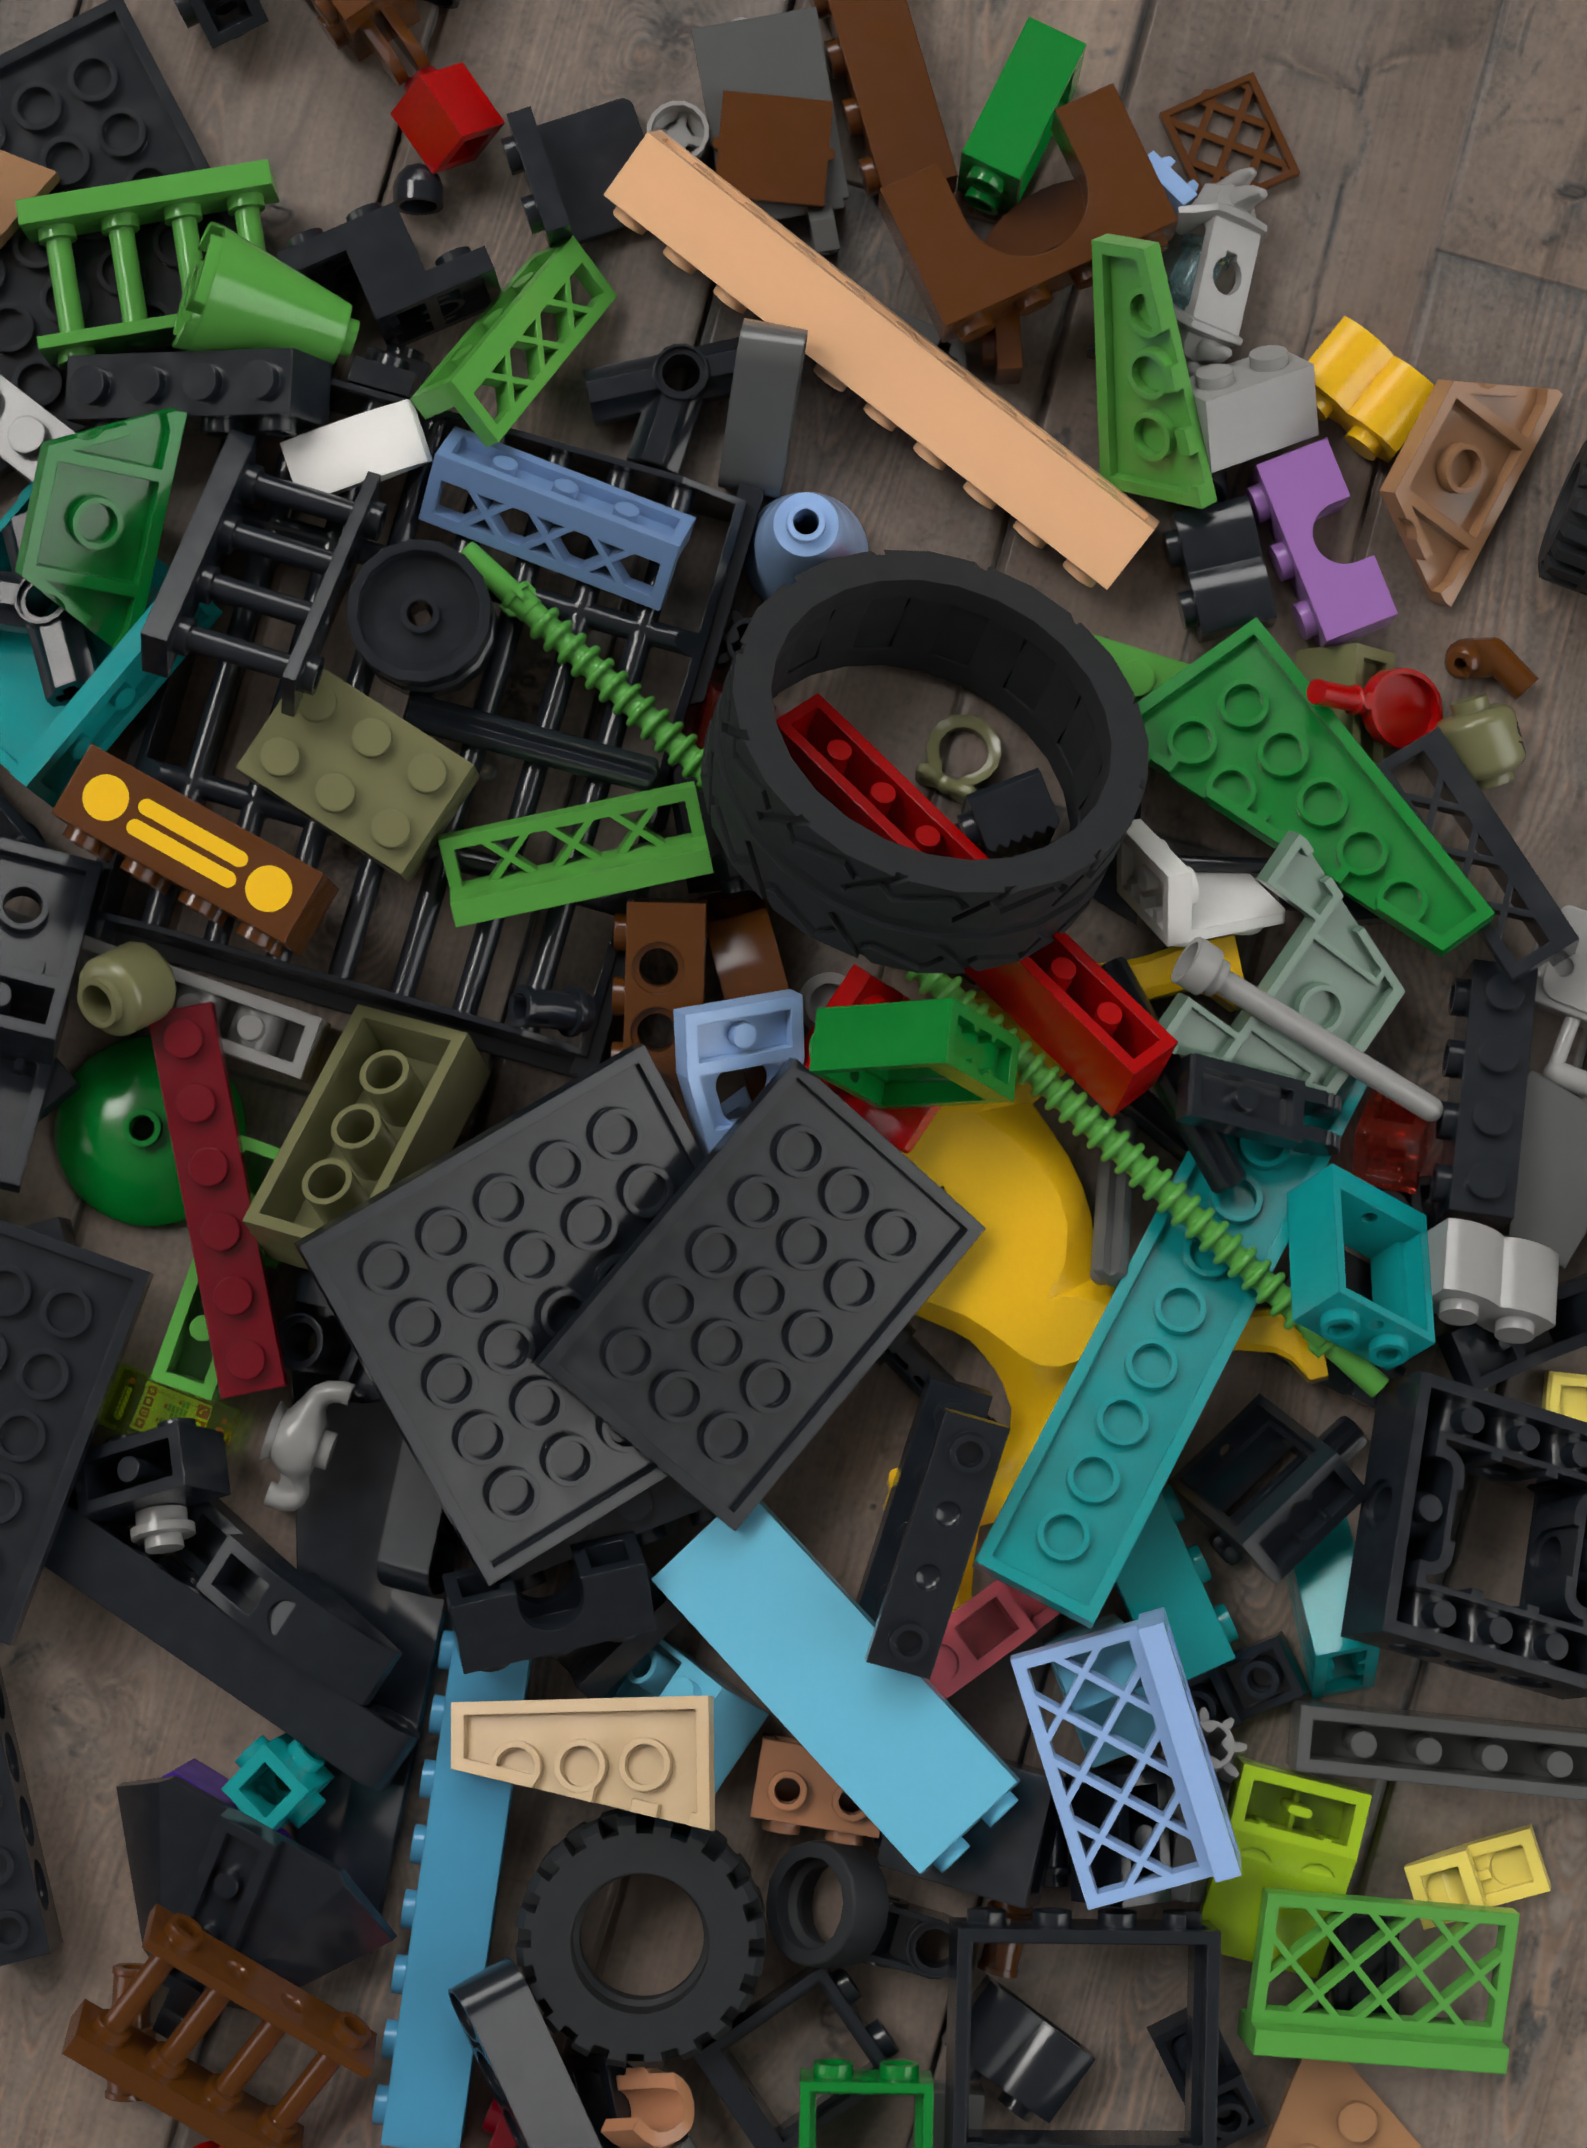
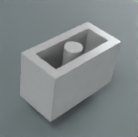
M1266 345L1257 347L1250 351L1247 358L1229 364L1205 365L1195 371V375L1190 377L1211 473L1319 435L1314 364L1288 352L1283 346Z

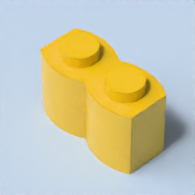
M1344 316L1308 360V362L1314 364L1318 420L1325 421L1329 417L1339 423L1347 432L1345 440L1348 445L1362 457L1372 461L1378 457L1389 463L1405 443L1435 385L1411 365L1394 356L1368 330Z

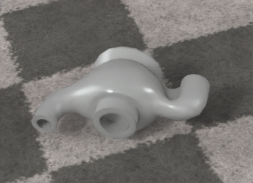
M326 1381L313 1386L289 1409H287L282 1400L279 1402L268 1427L259 1461L270 1458L273 1466L281 1473L280 1481H272L264 1500L265 1506L281 1511H296L306 1503L310 1492L309 1476L314 1467L323 1470L327 1469L339 1435L328 1430L327 1407L332 1403H341L348 1406L355 1384L346 1381Z

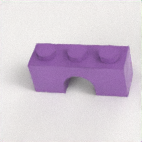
M1322 439L1257 464L1249 478L1251 486L1245 488V495L1249 498L1255 521L1258 524L1266 521L1275 543L1268 547V551L1276 575L1281 582L1289 579L1298 600V603L1292 604V612L1303 639L1313 638L1316 647L1339 645L1389 626L1398 615V612L1375 555L1354 563L1340 564L1324 557L1314 542V523L1322 517L1342 510L1350 498V493L1328 439Z

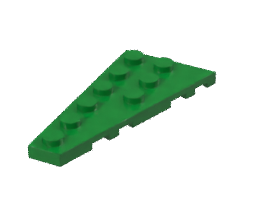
M1257 617L1137 702L1149 741V767L1274 849L1278 847L1289 830L1301 834L1315 852L1312 855L1325 875L1332 877L1341 893L1434 954L1443 957L1493 920L1495 912L1334 712L1329 707L1315 705L1308 701L1306 691L1310 684L1309 681Z

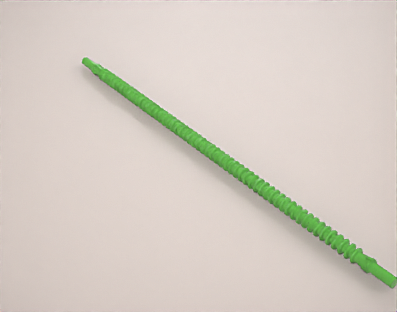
M474 541L470 542L461 553L470 560L483 576L488 590L502 602L499 609L508 617H516L531 628L529 633L531 639L543 638L545 640L543 645L545 652L556 650L559 653L557 658L558 664L570 663L573 666L571 670L572 677L576 678L583 675L587 679L585 682L587 690L599 689L601 693L598 698L601 703L608 700L613 702L614 707L612 711L614 715L626 714L628 716L626 721L627 727L639 726L642 729L640 734L641 740L653 739L656 742L654 746L655 753L666 751L670 755L668 764L670 766H674L677 763L682 765L684 768L682 777L688 779L693 776L698 781L696 790L699 792L703 791L700 777L703 749L696 746L697 735L685 736L681 732L684 728L683 722L671 723L668 720L670 715L668 709L665 708L658 711L654 707L656 703L654 696H649L646 699L641 696L642 685L640 683H636L633 686L627 683V671L624 670L617 673L613 670L615 664L613 658L602 660L599 657L601 649L598 645L589 648L585 644L587 640L585 633L573 634L571 631L573 622L571 620H566L563 623L558 620L559 609L557 607L548 610L536 596V589L527 580L519 583ZM906 971L904 980L908 983L916 980L921 985L918 990L920 995H925L929 992L935 999L955 998L1004 1028L1002 1025L1004 1016L1001 1014L996 1017L991 1016L988 1013L990 1003L978 1004L974 1000L976 995L974 989L966 992L960 987L962 982L960 976L951 979L946 973H915ZM1016 1027L1007 1030L1015 1036L1018 1034ZM1026 1040L1023 1043L1020 1042L1017 1074L1019 1076L1016 1079L1018 1085H1022L1025 1082L1029 1083L1033 1088L1030 1092L1031 1097L1036 1098L1041 1095L1047 1100L1044 1105L1045 1110L1049 1111L1056 1108L1061 1113L1058 1118L1060 1123L1063 1124L1066 1121L1073 1123L1075 1127L1072 1134L1074 1136H1079L1082 1133L1086 1135L1089 1139L1086 1144L1088 1149H1093L1097 1146L1103 1152L1100 1157L1102 1162L1111 1159L1116 1163L1115 1174L1120 1175L1125 1172L1131 1177L1128 1183L1131 1188L1137 1185L1143 1187L1145 1192L1142 1197L1145 1201L1151 1198L1157 1200L1159 1203L1157 1207L1158 1213L1170 1212L1173 1216L1171 1220L1172 1226L1184 1225L1187 1228L1185 1233L1186 1239L1197 1237L1201 1241L1199 1246L1201 1252L1211 1250L1215 1254L1213 1259L1215 1265H1220L1223 1262L1227 1264L1230 1268L1227 1276L1229 1278H1234L1237 1275L1241 1277L1244 1281L1241 1289L1243 1291H1248L1251 1288L1254 1289L1258 1294L1255 1298L1256 1303L1268 1302L1272 1306L1269 1311L1270 1316L1282 1315L1286 1319L1283 1325L1286 1330H1290L1293 1327L1297 1329L1308 1342V1350L1317 1358L1324 1354L1371 1398L1387 1384L1389 1378L1371 1362L1293 1322L1291 1287L1289 1288L1283 1282L1286 1274L1284 1272H1279L1276 1275L1273 1274L1269 1269L1272 1264L1271 1260L1259 1261L1255 1257L1257 1253L1255 1246L1246 1249L1241 1244L1243 1240L1241 1233L1234 1236L1228 1233L1229 1222L1227 1220L1220 1223L1214 1220V1208L1210 1207L1204 1210L1199 1206L1200 1195L1196 1194L1189 1197L1184 1192L1187 1187L1185 1182L1175 1184L1170 1179L1173 1174L1171 1169H1166L1163 1172L1158 1169L1156 1165L1159 1158L1157 1156H1152L1148 1159L1143 1155L1142 1152L1145 1148L1143 1143H1138L1134 1146L1129 1142L1130 1131L1118 1132L1114 1128L1117 1122L1114 1117L1105 1120L1100 1115L1102 1107L1099 1104L1094 1107L1088 1105L1086 1102L1088 1098L1087 1092L1084 1091L1078 1095L1073 1091V1079H1068L1064 1082L1058 1077L1060 1072L1059 1066H1054L1051 1069L1044 1064L1046 1059L1044 1053L1036 1056L1030 1051L1032 1046L1030 1040Z

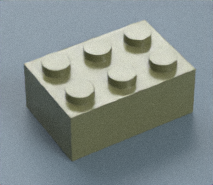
M324 668L316 693L313 696L303 694L294 717L281 713L282 699L280 700L236 766V769L259 788L404 882L410 884L438 842V835L443 834L480 778V775L472 763Z

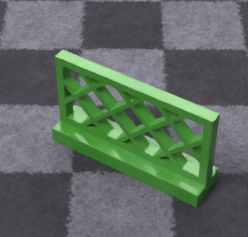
M1263 1887L1247 2008H1240L1236 2034L1253 2055L1506 2074L1509 2048L1502 2042L1520 1914L1514 1908ZM1279 1907L1305 1909L1317 1924L1289 1948H1286L1276 1936ZM1316 1910L1333 1912L1322 1919ZM1353 1913L1368 1914L1380 1930L1352 1953H1349L1332 1931ZM1379 1915L1393 1916L1394 1918L1385 1924ZM1416 1918L1430 1919L1442 1935L1412 1958L1395 1936ZM1442 1921H1454L1457 1923L1448 1929ZM1478 1924L1499 1925L1496 1947L1477 1963H1474L1458 1941ZM1327 1936L1344 1959L1313 1983L1296 1960ZM1389 1941L1407 1964L1376 1988L1359 1965ZM1275 1945L1281 1954L1272 1961ZM1452 1946L1469 1969L1439 1993L1422 1970ZM1291 1965L1308 1989L1287 2006L1266 2004L1269 1982ZM1492 1970L1490 1983L1485 1975ZM1354 1971L1371 1993L1350 2011L1336 2010L1324 1997V1994ZM1417 1976L1433 1999L1413 2015L1397 2014L1387 2002V1999ZM1479 1981L1489 1994L1486 2020L1460 2019L1449 2004ZM1318 2000L1324 2009L1310 2008L1309 2006ZM1380 2005L1386 2011V2013L1372 2012ZM1443 2010L1449 2018H1438L1435 2016Z

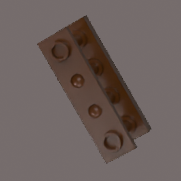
M156 1903L149 1913L142 1948L151 1953L150 1957L110 2009H102L87 1999L83 2000L70 2018L62 2050L63 2055L224 2148H302L304 2126L297 2121L341 2065L364 2079L368 2077L373 2070L377 2033L370 2030L368 2025L357 2015L347 2011H338L204 1932L203 1928L193 1918L182 1913L174 1914ZM177 1968L206 1985L207 1988L166 2041H157L131 2026V2024L172 1970ZM231 2000L263 2020L224 2071L214 2074L188 2059L187 2056ZM285 2033H288L318 2052L277 2105H267L242 2089Z

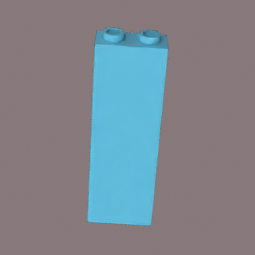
M762 1500L736 1531L729 1528L716 1517L651 1579L919 1874L926 1872L932 1865L941 1873L945 1872L971 1847L963 1836L977 1822L982 1819L989 1827H992L1019 1801L1011 1790L1021 1779L928 1679L866 1662L865 1656L876 1623Z

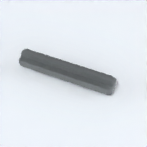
M1115 1114L1113 1117L1117 1122L1114 1128L1120 1133L1125 1130L1130 1131L1131 1135L1128 1140L1135 1146L1137 1124L1128 1116L1120 1117ZM1108 1115L1104 1119L1108 1120L1111 1116ZM1099 1148L1090 1277L1097 1285L1117 1287L1120 1280L1128 1273L1133 1188L1128 1184L1131 1177L1127 1173L1115 1174L1114 1170L1117 1165L1113 1160L1101 1161L1100 1157L1103 1152Z

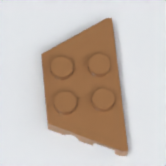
M1437 380L1379 490L1428 598L1433 603L1452 607L1563 395L1559 390Z
M1299 2059L1292 2079L1288 2078L1280 2098V2109L1276 2119L1269 2126L1261 2148H1423L1350 2062Z

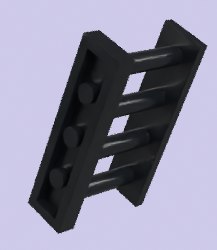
M231 429L140 633L142 671L168 678L177 655L186 657L191 651L282 679L281 713L294 717L303 694L313 696L317 691L325 663V658L321 657L320 653L368 539L377 542L383 531L388 504L379 502L381 475L368 471L356 501L265 474L264 467L256 464L255 436ZM257 498L345 525V528L335 551H331L243 524L242 516H239L244 502L253 504ZM234 549H238L323 575L324 578L314 602H310L220 574V567L216 565L222 552L231 554ZM213 599L303 628L292 654L197 626L198 620L194 616L199 604L209 605Z
M931 1373L927 1375L856 1598V1602L876 1623L865 1656V1660L868 1663L930 1680L1010 1431L1009 1425L986 1419L993 1398L990 1390Z

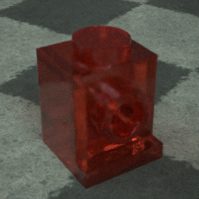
M1373 1089L1355 1130L1353 1175L1375 1187L1416 1194L1419 1175L1434 1140L1435 1121L1428 1122Z

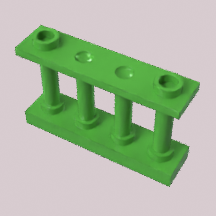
M263 159L15 200L19 226L31 243L39 242L41 246L47 249L60 333L37 336L38 349L50 365L58 364L60 369L67 370L69 355L122 354L171 346L177 337L173 335L177 314L148 318L135 233L140 230V225L165 221L166 225L172 226L182 292L184 291L190 269H195L199 259L203 260L202 251L198 250L200 237L197 223L203 220V215L228 211L229 215L235 216L238 235L266 251L260 213L266 209V204L280 202L276 177L269 160ZM102 231V234L110 239L123 323L85 329L72 243L77 241V235Z

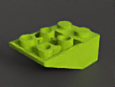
M1238 1756L1235 1758L1233 1766L1236 1767L1239 1775L1230 1783L1227 1812L1241 1854V1876L1220 1882H1215L1214 1876L1207 1878L1203 1903H1200L1199 1911L1202 1912V1920H1209L1221 1931L1222 1955L1253 1962L1263 1887L1346 1894L1358 1858L1372 1795L1359 1786ZM1279 1907L1276 1936L1286 1948H1289L1317 1924L1305 1909ZM1316 1910L1322 1919L1333 1912ZM1327 1936L1296 1960L1309 1977L1318 1978L1330 1942ZM1275 1945L1272 1961L1281 1954ZM1291 1965L1285 1969L1286 1971L1296 1973Z

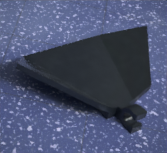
M178 1776L123 1782L116 1787L142 1944L149 1913L157 1903L174 1914L182 1913L193 1918L203 1928L204 1932L300 1988L393 1941L397 1937L396 1933L344 1868ZM144 1950L148 1957H150L151 1953ZM174 1968L162 1983L170 1989L152 2029L167 2039L207 1988L206 1985L177 1968ZM231 2000L226 2005L227 2007L247 2010Z

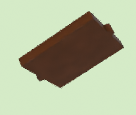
M723 90L719 136L715 137L712 141L713 149L718 151L716 173L754 202L824 208L828 162L833 161L835 158V151L833 148H830L834 101Z

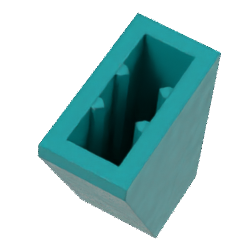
M1347 1517L1286 1575L1311 1699L1371 1688L1375 1685L1380 1648L1341 1637L1355 1546Z

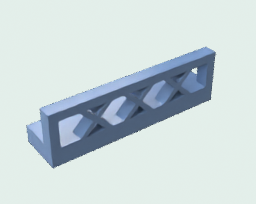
M454 426L435 453L418 519L660 611L665 603L678 558L690 539L696 517L499 442L485 447L475 433ZM445 482L468 490L478 509L463 514L440 505ZM511 508L526 512L531 517L538 532L526 537L510 532L499 513ZM572 531L589 536L599 555L586 560L573 556L568 552L560 536ZM636 554L659 563L660 567L654 586L631 578L621 559Z

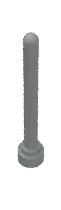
M1202 937L1193 939L1179 956L1172 971L1171 980L1193 995H1199L1203 992L1208 996H1212L1215 993L1219 994L1425 1121L1433 1122L1442 1116L1444 1108L1440 1099L1230 971V962L1223 959V951Z

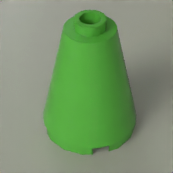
M212 221L208 224L198 246V250L206 252L205 259H199L195 269H190L174 326L173 335L177 337L172 343L173 348L182 351L295 348L332 363V366L338 355L347 358L350 356L357 338L360 321L350 318L352 305L226 226Z

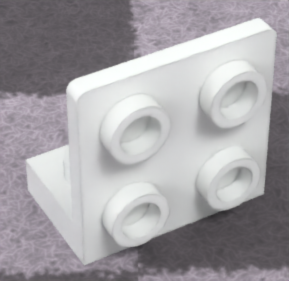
M1141 819L1132 821L1117 851V892L1167 947H1186L1196 937L1209 939L1229 934L1253 935L1260 932L1264 927L1285 923V908L1250 873L1195 872L1191 867L1186 866L1172 852L1166 841L1160 839Z

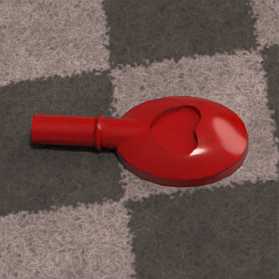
M1391 668L1382 670L1371 677L1364 689L1357 684L1349 686L1327 680L1314 679L1310 682L1306 691L1307 699L1312 704L1343 710L1350 715L1361 714L1364 725L1373 739L1385 747L1394 750H1400L1434 730L1436 724L1443 719L1442 698L1438 688L1430 678L1415 669Z

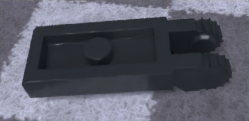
M1190 1053L1179 1060L1176 1121L1285 1149L1292 1148L1293 1151L1303 1154L1307 1153L1317 1157H1326L1340 1152V1135L1332 1131H1325V1129L1305 1125L1304 1116H1312V1118L1316 1117L1318 1119L1339 1117V1114H1342V1098L1339 1095H1334V1093H1327V1091L1305 1086L1306 1081L1197 1053Z

